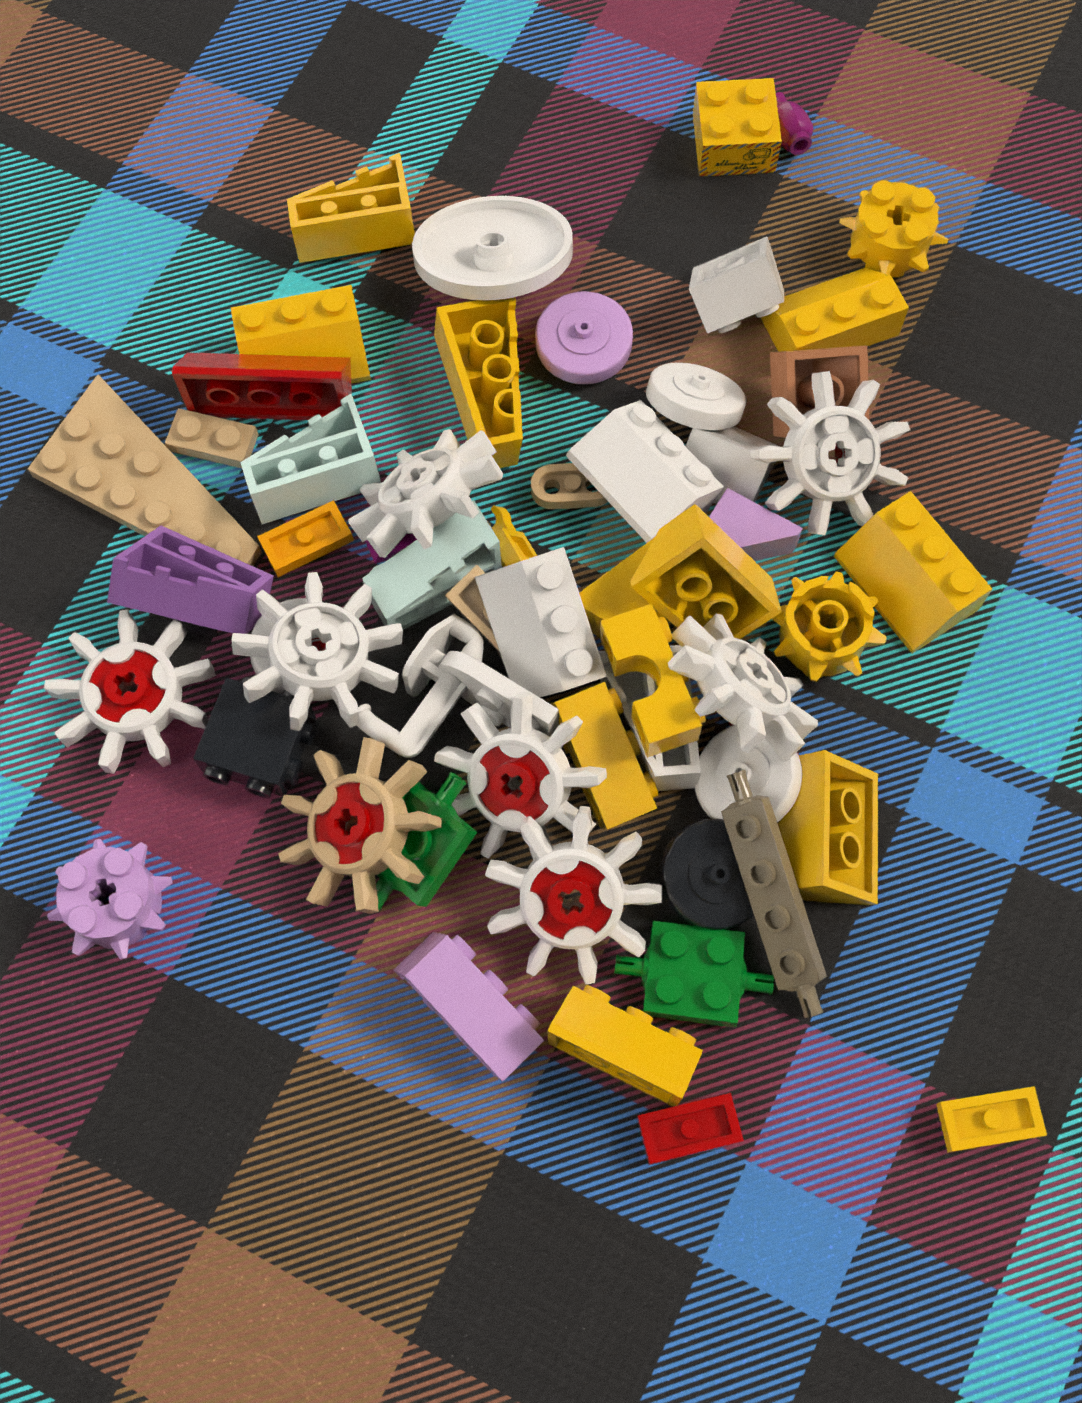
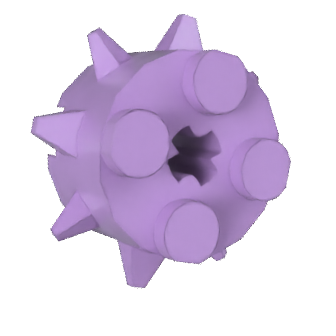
M96 839L93 849L79 855L63 867L59 866L55 871L59 880L56 888L57 908L48 913L47 917L51 921H63L75 931L72 953L80 956L97 944L107 949H113L121 960L127 958L128 946L143 939L148 934L146 933L147 930L163 931L166 924L157 915V913L160 914L162 909L161 891L173 882L171 877L154 876L144 866L148 847L146 844L140 842L129 851H125L121 848L106 847L101 839ZM115 891L116 893L111 894V895L109 896V902H110V903L107 904V905H104V901H105V899L107 898V896H108L110 893H112V892Z

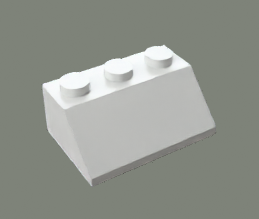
M641 400L614 409L578 441L566 455L646 543L656 536L661 527L694 504L706 514L724 487L712 475L710 469L702 464L684 446L683 441L674 435L656 416L655 412Z
M564 547L475 577L505 670L510 680L536 696L543 697L607 677Z

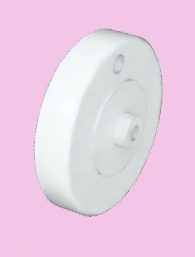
M668 363L661 365L652 371L646 389L648 401L663 416L679 424L701 430H724L735 426L740 422L746 406V396L733 380L715 370L696 364Z
M734 725L714 736L705 746L699 757L701 774L698 785L695 786V792L702 809L712 819H723L721 811L735 802L729 780L726 776L746 770L745 773L753 796L769 797L777 822L789 812L798 797L802 783V767L797 752L788 761L782 762L764 738L749 753H746L740 749L737 727Z

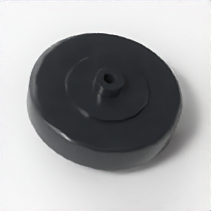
M701 820L687 825L677 832L664 849L659 866L660 885H662V893L673 912L693 926L712 930L733 928L754 916L724 820Z

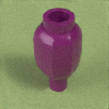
M777 92L776 100L782 140L781 147L794 155L803 154L812 145L813 124L799 104L787 101L782 92Z

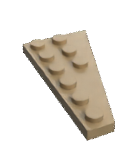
M99 375L95 377L28 467L32 477L143 536H146L159 526H164L251 566L255 564L262 553L259 545Z

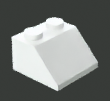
M764 237L693 268L689 291L707 333L717 329L719 333L733 330L741 324V319L754 314L758 318L767 316L778 310L779 304L784 302V288L768 237Z

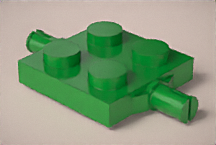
M450 772L437 794L431 793L418 782L402 797L408 813L421 811L442 818L441 828L426 832H408L401 853L416 865L424 878L419 884L404 881L396 877L389 867L377 874L379 877L376 883L378 910L382 909V906L394 889L403 892L417 906L427 907L477 834L476 830L458 816L455 808L452 806L462 788L467 784L460 776Z
M653 921L650 946L644 958L616 954L614 974L642 977L641 981L645 992L643 1012L651 1017L736 1028L738 1024L739 1002L744 991L772 995L774 987L773 974L746 972L743 958L745 932L712 930L698 926Z

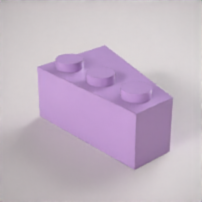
M432 932L393 971L412 986L423 998L422 1001L432 1011L437 1013L456 1037L495 1077L503 1082L544 1041L535 1031L540 1023L522 1004L514 1008L503 995L508 991V988L491 970L488 969L483 974L472 963L471 960L476 954L460 936L456 935L451 940L448 935Z

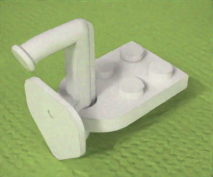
M452 614L427 631L404 666L402 678L407 694L412 697L417 696L431 679L436 683L401 732L376 717L371 712L369 704H363L358 707L359 724L357 726L373 739L384 743L387 748L398 755L412 758L422 752L460 697H463L473 705L478 702L494 725L500 726L503 723L511 728L513 697L522 691H530L482 663L484 640L480 631L456 614ZM453 636L466 644L461 652L449 651L446 655ZM532 693V729L551 737L559 726V709Z

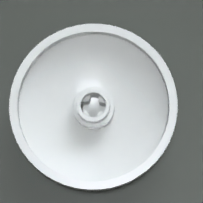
M487 196L452 204L431 215L416 231L413 237L412 251L418 275L432 288L450 296L463 299L500 300L534 292L557 279L571 262L573 256L572 229L566 218L557 210L544 203L515 196Z

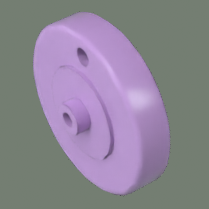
M587 291L569 293L552 301L541 313L535 330L536 350L542 364L554 376L575 384L598 383L618 373L628 361L633 341L632 324L628 314L621 305L605 295Z

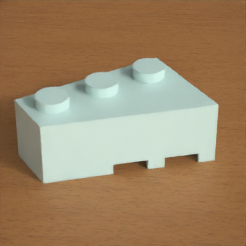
M352 394L341 399L342 406L326 416L321 417L317 414L307 420L309 426L294 436L288 438L286 435H283L240 462L251 498L262 524L322 506L333 500L337 501L360 494L363 484L381 483L374 454Z
M474 500L472 502L479 511L474 518L455 513L448 520L433 528L431 547L423 549L418 540H416L386 562L374 567L369 574L362 578L363 583L372 588L371 603L385 626L401 623L402 630L451 605L452 603L445 595L476 565L485 573L502 568L500 541Z

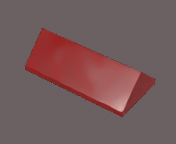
M187 352L172 367V376L187 410L219 418L309 420L317 414L321 417L326 416L342 406L341 399L352 394L350 357Z

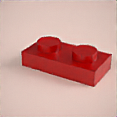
M731 1093L637 1116L649 1165L744 1141Z

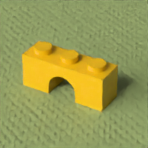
M649 604L601 620L599 638L614 676L634 671L642 672L649 675L657 685L658 689L652 695L634 701L632 704L631 719L647 758L699 740L702 723L706 722L705 715L700 717L694 710L700 700L697 696L690 697L685 685L689 678L669 669L668 662L674 656L668 644L672 642V634L665 617L658 618L653 605Z

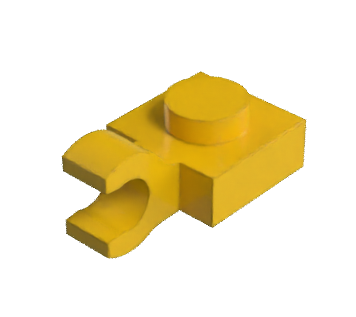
M493 505L491 510L496 517V522L491 528L500 541L502 567L537 556L524 533L516 531L511 522L510 513L503 507Z

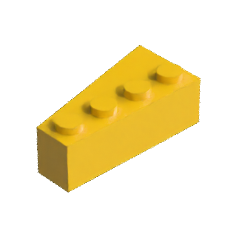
M516 297L500 300H474L437 307L434 337L467 440L482 430L497 451L492 457L499 468L518 465L523 434L521 395L519 391V358L517 355Z

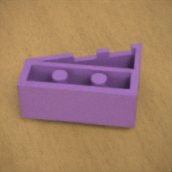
M159 526L113 558L107 603L229 633L247 634L254 628L256 622L262 616L257 609L256 594L262 589L270 594L274 576L164 526Z

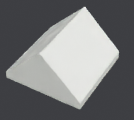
M733 426L728 429L714 431L692 428L685 447L702 464L707 466L712 475L724 486L713 502L717 504L727 488L755 502L775 462L764 463L751 459V449L765 445L780 446Z

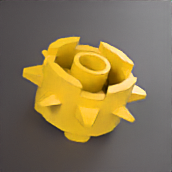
M886 180L875 183L870 192L866 190L859 193L861 204L857 216L840 218L839 222L852 229L850 237L851 248L847 253L850 259L860 258L866 263V268L891 275L892 277L904 276L905 271L913 268L921 272L927 271L929 265L926 255L930 245L948 243V238L935 232L939 223L938 210L940 207L935 203L934 194L927 188H918L907 183H896Z
M837 571L830 580H828L829 576L814 578L805 583L798 577L791 579L794 589L788 605L780 606L782 612L772 618L773 621L780 625V645L774 650L777 657L785 655L798 669L802 670L806 676H809L810 681L817 682L823 676H833L847 670L855 676H860L862 670L859 658L864 648L885 645L887 637L873 627V607L878 602L877 597H868L852 582H849L848 585L845 584L843 574Z

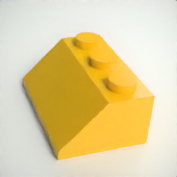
M865 267L784 296V302L779 304L778 310L760 318L778 352L870 346L898 336L909 307L891 275Z
M351 285L231 307L239 354L350 357L351 384L371 380Z
M911 491L878 511L834 554V558L855 584L868 597H877L878 602L874 606L875 609L912 654L977 612L992 591L990 585Z
M696 504L659 529L630 581L631 587L677 628L689 616L704 627L717 613L723 615L733 637L741 639L782 612L772 577Z
M826 750L799 755L802 767L801 788L794 805L778 822V826L802 900L859 905L878 904V773Z
M585 985L584 989L581 990L573 986L547 1031L548 1044L672 1107L677 1106L687 1090L703 1050L694 1046L696 1039L673 1027L667 1033L651 1025L653 1018L637 1008L628 1006L626 1011H623L609 1004L611 997L597 988Z

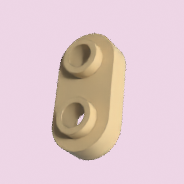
M573 463L544 465L535 471L531 479L532 497L539 506L545 509L598 507L608 502L599 491L591 492L587 490V487L592 485L591 482ZM549 487H555L559 490L556 494L545 492Z

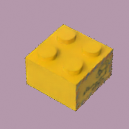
M774 78L696 82L693 122L699 176L776 173L782 140Z

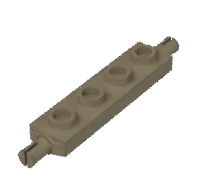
M746 770L726 776L729 780L735 802L721 811L777 988L778 990L796 991L804 1018L813 1017L823 1013L815 985L826 978L827 975L768 796H753L745 773Z

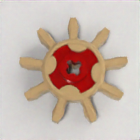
M363 737L356 774L345 775L340 762L333 754L319 750L313 755L327 786L322 789L314 802L303 796H283L282 805L293 813L309 816L307 824L308 838L278 853L280 862L300 865L316 857L320 864L323 865L306 900L313 904L328 907L344 875L351 876L353 880L356 911L372 914L379 912L375 875L389 867L396 877L404 881L416 884L421 882L424 876L413 862L402 855L401 851L409 831L426 832L441 828L442 818L421 811L408 813L402 798L427 773L423 765L408 760L387 782L379 780L385 744Z

